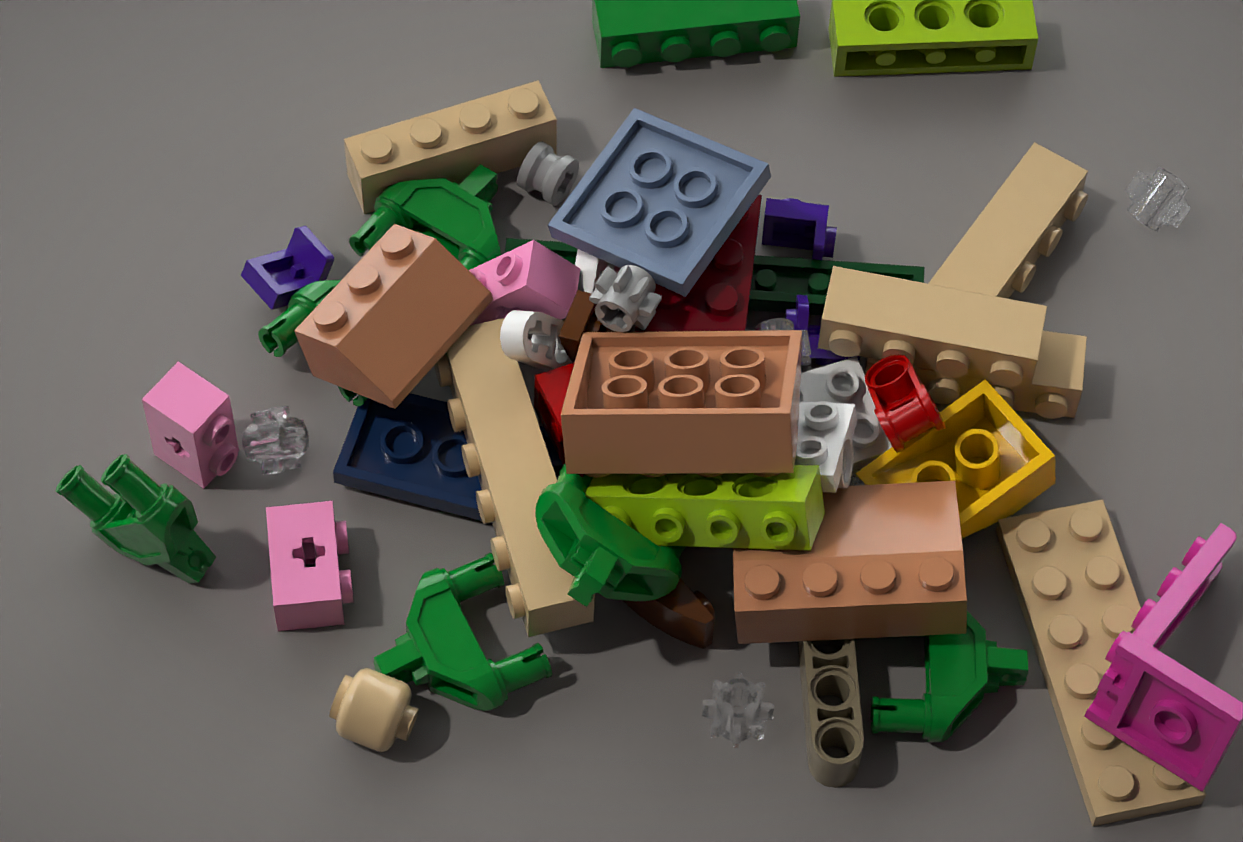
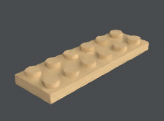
M1104 500L998 519L996 533L1092 826L1202 804L1206 796L1205 790L1203 792L1084 717L1087 709L1095 699L1099 690L1098 685L1104 673L1111 665L1109 661L1105 660L1109 649L1123 630L1133 634L1135 629L1131 625L1141 609Z

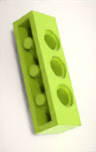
M832 0L828 27L834 77L1032 69L1039 39L1032 0Z
M795 465L794 473H780L772 477H761L753 473H724L716 477H703L696 473H668L661 477H646L641 474H610L605 477H593L585 492L587 498L658 546L811 550L825 515L819 465Z

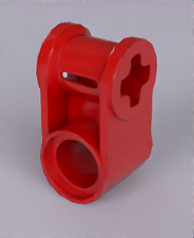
M898 354L885 357L876 362L867 371L865 383L876 407L874 412L896 453L905 449V442L932 428L938 431L946 428L932 397L906 356Z

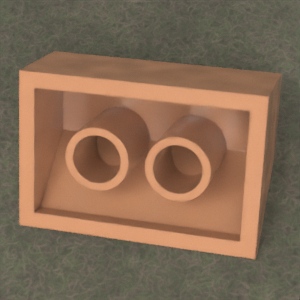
M394 224L294 332L314 377L396 409L493 301L491 292L436 238Z

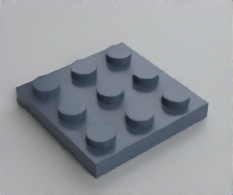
M634 108L549 222L548 228L552 238L620 268L625 265L638 266L647 271L656 284L686 297L771 178L769 164Z

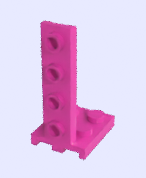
M1220 523L1208 540L1200 536L1196 538L1182 561V565L1186 566L1184 570L1181 571L1173 567L1157 592V596L1161 597V599L1156 603L1149 598L1141 607L1131 625L1135 629L1133 634L1123 630L1116 638L1105 658L1111 665L1104 673L1098 685L1099 690L1095 699L1084 715L1090 721L1202 792L1213 778L1243 722V703L1181 665L1176 660L1165 655L1160 649L1218 577L1222 569L1221 561L1236 541V533Z

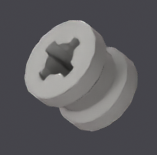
M543 141L538 142L528 152L520 167L517 185L527 192L536 190L542 193L543 199L554 206L558 205L568 195L579 171V161L569 155L560 157L554 153L552 146Z

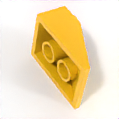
M986 379L940 412L946 428L940 431L932 428L905 442V449L898 453L891 447L856 473V478L862 485L955 481L962 539L998 522V519L1013 515L1056 483L1055 455Z

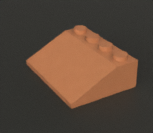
M802 330L583 332L561 412L566 474H585L589 477L599 478L610 474H641L646 477H661L668 473H696L703 477H716L724 473H753L761 477H772L780 473H794L798 443Z
M955 481L848 486V488H837L836 493L822 492L825 515L811 550L733 548L734 611L738 644L966 634L967 594Z

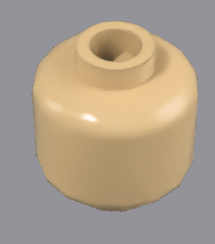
M364 668L357 672L354 677L345 675L335 695L329 717L336 720V731L342 738L372 750L384 752L391 748L396 738L404 741L408 740L419 709L410 706L412 694L408 684L375 670Z

